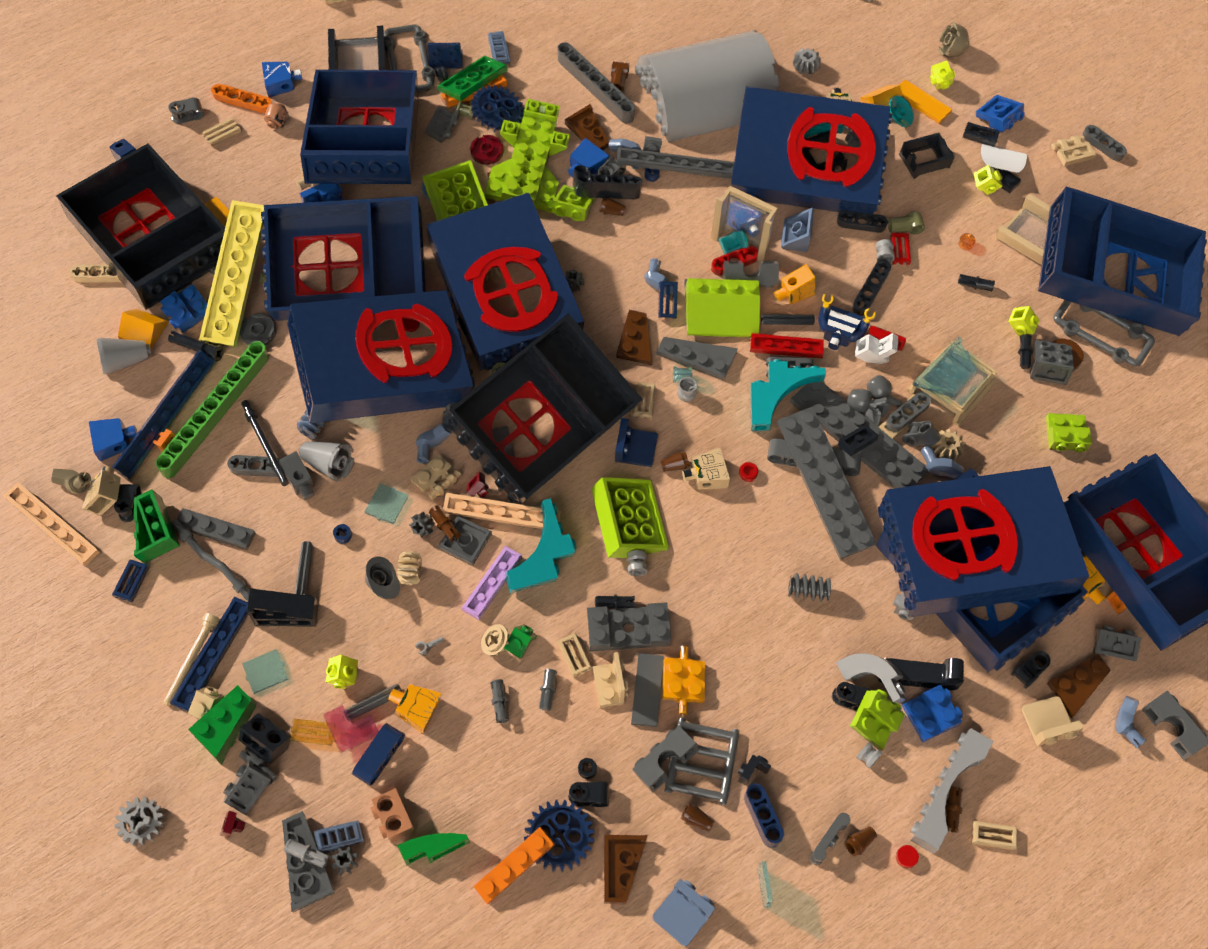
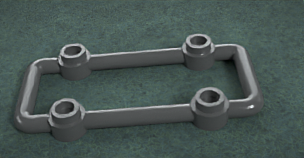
M413 24L386 29L384 31V45L391 70H397L393 51L395 40L390 35L416 31L414 42L419 46L424 67L422 79L427 82V84L418 85V92L431 90L434 86L435 71L429 65L425 47L427 36L421 27Z
M1064 300L1053 317L1055 323L1063 327L1065 335L1069 337L1077 335L1111 354L1113 361L1117 364L1126 362L1131 366H1140L1155 343L1154 337L1145 332L1142 324H1131L1120 317L1080 305V309L1083 312L1094 311L1128 330L1130 338L1138 339L1141 337L1146 340L1147 343L1138 357L1134 359L1129 356V352L1125 348H1114L1080 329L1078 322L1062 319V315L1071 304L1070 301Z

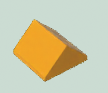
M887 85L861 96L860 100L863 103L889 106L892 97H903L900 85Z
M139 309L122 312L118 338L145 341V344L150 345L151 350L168 325L169 320Z

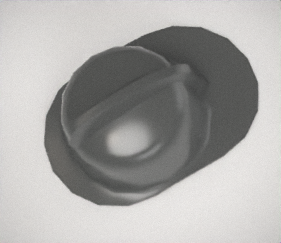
M377 556L371 558L366 564L365 582L367 586L383 599L395 598L399 595L400 584L393 564L384 557Z

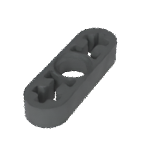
M1086 126L1082 136H1084L1087 142L1112 160H1123L1127 153L1125 146L1097 126ZM1100 141H1106L1108 145H1103Z
M924 392L917 393L889 415L886 422L887 428L892 432L902 430L928 409L931 403L930 396ZM918 401H925V403L919 404L918 407L916 406ZM904 409H911L914 414L911 416L906 415ZM899 417L901 418L898 424H897V423H895V424L892 423V421H894V422L897 421V420L899 419Z
M234 455L227 462L230 471L236 475L277 477L268 457ZM237 462H240L241 465H238L237 468H235L234 465H236ZM255 462L261 463V467L257 470L251 469L252 464Z

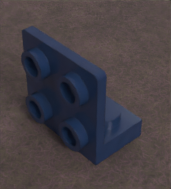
M459 42L427 44L429 63L432 69H440L441 66H444L445 69H463V50Z
M621 418L615 450V462L652 467L658 434L632 429L629 426V419Z

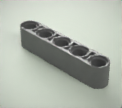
M783 439L770 440L767 460L776 464L797 467L786 441ZM832 448L844 475L857 476L860 474L862 458L860 453L850 456L843 449Z

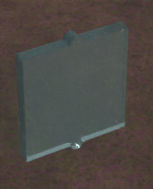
M379 484L364 512L376 517L378 521L383 520L394 524L409 496L397 491L395 487L390 488Z
M277 649L242 663L247 675L245 679L249 681L253 694L288 680L284 670L285 664L281 662Z
M766 861L759 863L757 870L763 906L768 908L771 907L773 899Z

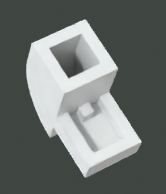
M892 333L879 340L868 334L856 341L855 356L868 363L882 364L889 362L890 355L897 352L898 336Z

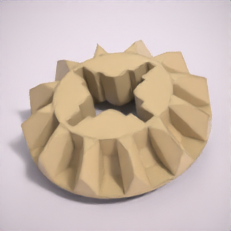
M500 624L488 628L481 641L483 652L492 657L493 655L499 656L500 651H505L504 646L509 644L507 639L510 637L507 632L508 629ZM494 637L498 638V639H497V641H498L497 644H495L496 642H495Z

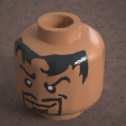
M274 102V104L268 105L264 114V120L267 126L272 129L282 128L289 114L283 104Z

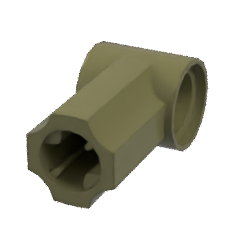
M918 211L911 212L907 216L889 218L888 220L889 233L910 231L911 234L916 235L925 230L921 213Z

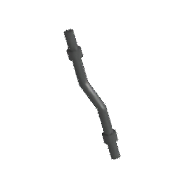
M174 519L171 525L179 533L182 541L187 542L201 559L218 568L233 584V589L237 593H241L248 601L249 590L246 588L245 582L242 579L239 580L224 562L207 553L193 538V533L189 529H185L177 519Z

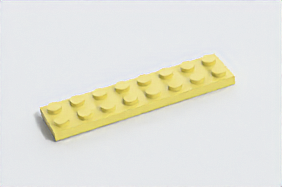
M233 200L231 202L199 338L200 341L207 340L214 344L231 347L237 346L262 238V229H264V223L261 219L264 205Z

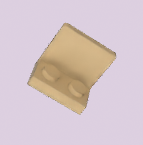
M618 652L613 654V663L593 666L600 708L624 704L625 697H628L627 678H623V670H625L623 658H619Z

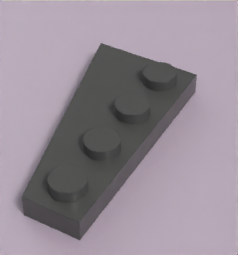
M663 337L656 355L724 381L738 348Z
M303 811L282 820L285 845L289 839H293L305 846L311 845L312 849L318 851ZM286 853L291 911L293 913L335 893L325 866L321 868L307 861L301 862L300 858Z

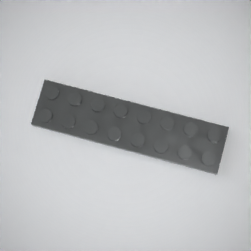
M823 382L806 384L791 398L790 403L800 411L813 407L823 430L837 441L865 424L879 435L878 440L858 453L862 455L861 461L892 487L915 486L929 472L926 465L863 414L850 408L847 401Z
M810 407L779 419L777 424L839 559L876 546L877 543L814 408Z

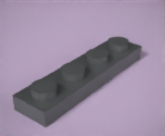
M185 508L181 509L177 520L184 528L189 529L194 534L248 550L256 534L253 529Z

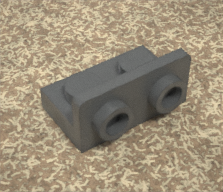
M1102 625V629L1095 627V632H1097L1094 647L1095 653L1137 661L1141 637L1135 636L1134 631L1123 629L1122 633L1115 632V628Z
M250 760L246 765L242 764L236 773V780L233 783L229 782L223 791L225 794L224 803L244 815H247L271 780V776L255 768Z

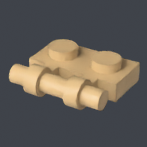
M1076 135L1070 139L1057 140L1056 143L1051 144L1053 150L1058 149L1057 156L1063 166L1091 160L1096 155L1089 142L1082 143L1085 141L1084 136L1078 137Z
M438 454L411 478V482L424 494L431 489L432 492L428 496L434 500L438 496L441 497L445 493L444 490L450 485L453 486L461 476V473L458 470H455L452 474L449 473L452 470V466ZM442 478L445 479L440 485L437 484Z

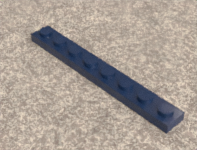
M202 350L195 354L113 465L114 471L126 480H130L154 447L153 441H158L161 437L159 433L164 432L214 365L215 361Z

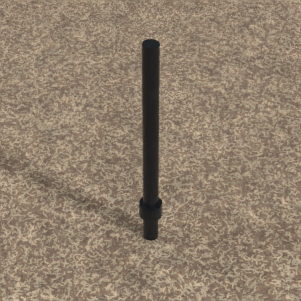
M247 400L242 401L241 405L245 411L244 415L247 421L251 423L281 485L287 486L289 481L257 420L258 416L255 410L251 408Z

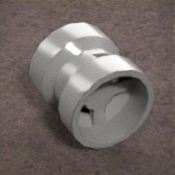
M883 239L876 243L877 261L887 260L890 263L893 262L895 255L892 251L894 245L891 240Z
M683 377L679 381L677 395L680 400L689 402L695 398L697 390L696 380L692 377Z
M635 550L627 553L629 575L643 576L647 574V565L645 564L647 559L646 552Z

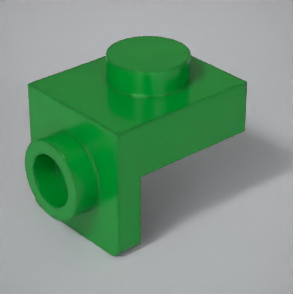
M527 625L514 627L507 640L509 644L505 645L504 649L521 659L537 635Z

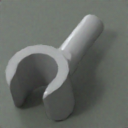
M440 637L428 643L419 641L415 647L418 649L425 646L424 650L418 652L420 655L425 656L430 648L444 642V639Z

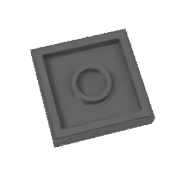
M457 515L452 524L460 532L461 536L457 540L453 537L455 541L451 542L447 535H445L438 549L473 566L490 539L492 531Z

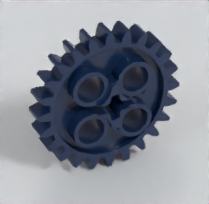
M488 85L487 89L482 87L481 91L477 90V93L474 94L471 102V111L474 112L473 117H477L476 122H482L481 126L486 125L487 130L492 128L493 133L496 130H499L500 133L504 120L522 123L525 109L522 107L523 102H518L519 97H514V92L508 93L509 89L504 91L502 86L500 89H497L496 85L492 89Z
M556 799L554 806H551L547 801L546 809L539 806V814L532 812L534 820H527L531 827H527L524 830L530 835L539 827L550 831L549 837L556 844L553 847H561L563 852L559 856H554L550 849L536 864L538 865L543 861V868L545 870L551 865L552 872H555L556 867H560L563 873L564 866H568L572 870V863L580 866L579 858L587 859V855L584 852L592 851L588 844H594V839L589 836L594 835L595 831L588 829L593 825V822H586L589 815L588 813L581 815L582 807L575 810L574 802L569 807L566 800L563 801L562 805H559ZM560 816H565L568 822L560 825L556 822V819ZM548 820L553 822L559 834L563 833L565 843L571 848L570 852L567 851L562 840L559 837L556 838L555 830L548 824ZM571 834H578L581 839L577 843H572L568 838Z

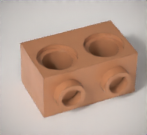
M396 788L372 799L374 806L371 807L375 819L380 818L382 826L379 829L384 839L388 838L390 843H393L415 832ZM385 803L393 804L389 811L382 810V806ZM400 822L401 827L398 830H390L392 823Z

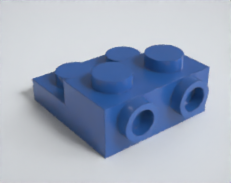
M999 95L993 97L976 111L977 118L989 121L990 128L1002 132L1006 129H1011L1017 120L1021 121L1025 115L1024 103Z
M318 184L300 193L302 203L343 200L340 195L342 190L338 184Z
M192 284L181 293L177 294L174 291L160 301L163 305L160 309L167 317L170 315L171 319L169 322L175 329L179 328L184 333L204 319L208 303L194 284Z
M941 685L924 692L921 696L902 705L922 742L959 726L962 722L961 718L963 715L961 710L957 706H953L950 701L952 699L951 693L947 688L943 689Z

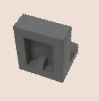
M645 136L643 150L660 152L662 138Z

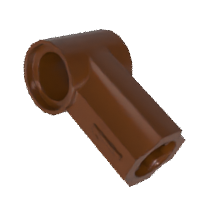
M613 61L611 83L622 92L624 91L626 78H628L629 63Z

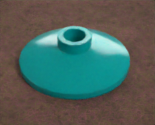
M901 96L892 97L889 106H891L890 113H892L893 120L901 127L910 126L914 119L910 104Z

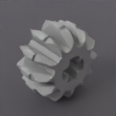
M808 47L806 50L801 48L800 51H796L793 59L795 71H799L800 74L805 73L806 76L808 73L813 75L814 72H817L821 63L819 52H814V49L809 50Z

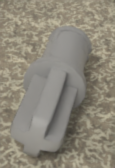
M289 839L284 848L285 853L300 858L301 862L307 861L321 868L328 862V855L312 849L311 845L305 846L293 839Z

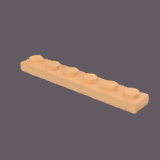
M20 483L15 484L3 495L7 501L84 567L100 553L92 544Z
M446 493L443 507L444 514L543 529L542 508ZM558 511V515H556L558 522H560L561 511Z

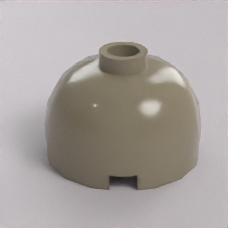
M952 22L951 26H946L940 37V42H942V48L939 47L940 54L955 57L962 54L968 48L970 43L969 34L965 27Z

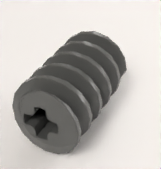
M795 573L793 578L790 576L788 597H791L792 593L795 592L796 598H799L800 594L803 593L804 599H807L810 594L812 601L815 600L816 596H819L820 602L825 597H827L828 601L831 579L826 578L825 582H823V578L819 576L817 581H815V576L811 575L808 580L806 574H803L800 579L799 574Z

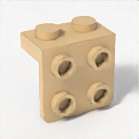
M1052 697L1022 707V713L1037 746L1043 744L1050 746L1064 738L1066 740L1078 737L1077 733L1083 729L1080 720L1071 723L1060 697Z

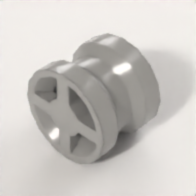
M869 741L856 758L863 760L870 769L882 755V752L874 749L873 744Z

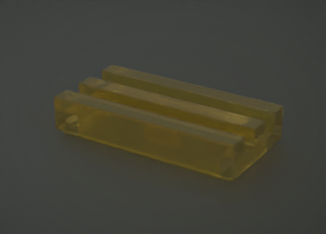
M294 718L290 741L332 746L336 725L334 723ZM298 725H299V726H307V727L330 729V731L316 730V729H308V728H300V727H298ZM298 732L305 734L329 736V738L320 739L313 737L297 736L296 734Z

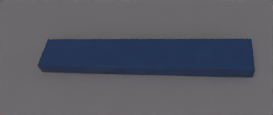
M234 596L170 702L173 706L186 712L189 711L196 691L207 686L249 615L247 613L248 602Z

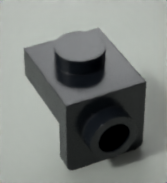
M752 755L748 764L743 762L738 774L741 776L738 782L746 786L755 768L767 774L771 768L768 760L762 756L756 757Z

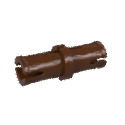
M438 505L429 510V514L436 521L439 530H443L451 542L455 541L453 537L457 540L461 536L460 532L452 524L451 518L447 517Z
M955 786L950 787L948 805L945 806L948 831L951 829L950 832L953 833L959 832V818L963 811L961 807L963 789L959 787L957 790Z

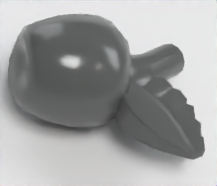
M877 375L868 381L867 390L872 394V399L883 397L888 399V404L878 406L882 417L890 410V404L896 407L902 405L901 400L889 395L893 390V386L885 377Z
M853 389L848 395L847 404L853 410L865 413V417L878 427L882 417L878 406L888 404L887 397L872 399L870 391Z

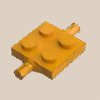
M687 646L680 647V658L665 657L663 660L662 699L673 700L679 703V715L683 714V716L688 715V703H703L705 701V661L689 659V647Z

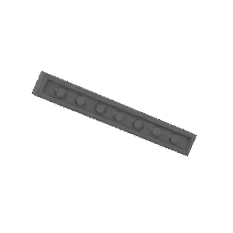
M621 147L617 149L616 164L732 179L734 162Z

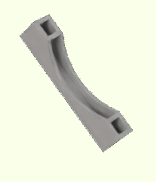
M972 728L967 733L962 732L957 741L960 744L957 751L953 750L948 758V761L951 762L949 767H944L941 771L939 786L935 785L929 795L932 797L930 803H925L920 812L923 815L920 822L916 821L910 831L913 833L912 842L932 854L939 850L948 832L945 819V805L949 789L960 773L979 765L985 759L994 742L993 740Z

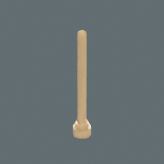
M205 613L202 619L203 628L164 699L166 706L171 705L170 702L187 676L210 630L217 627L220 621L218 617Z

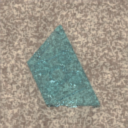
M958 337L914 380L912 385L953 397L977 372L974 363L970 360L968 351H965L961 344L962 339Z

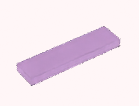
M505 546L463 605L462 611L480 620L506 582V571L515 568L522 559V555Z

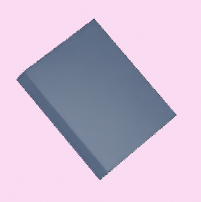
M813 208L784 219L781 248L808 252L812 234Z

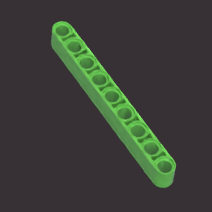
M255 341L249 345L156 460V466L163 477L172 478L180 471L267 363L269 356L262 342Z

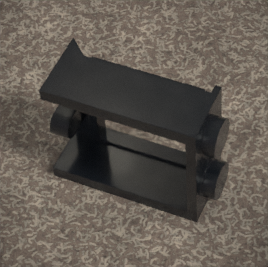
M830 130L804 139L828 143ZM804 147L802 153L806 161L818 170H825L826 161L817 164L809 151L813 148ZM835 152L832 171L834 172L835 166L838 165L842 171H845L848 158H845L842 152Z
M940 133L905 141L899 153L913 179L919 175L940 169H950L955 158ZM931 148L938 158L916 164L915 153Z

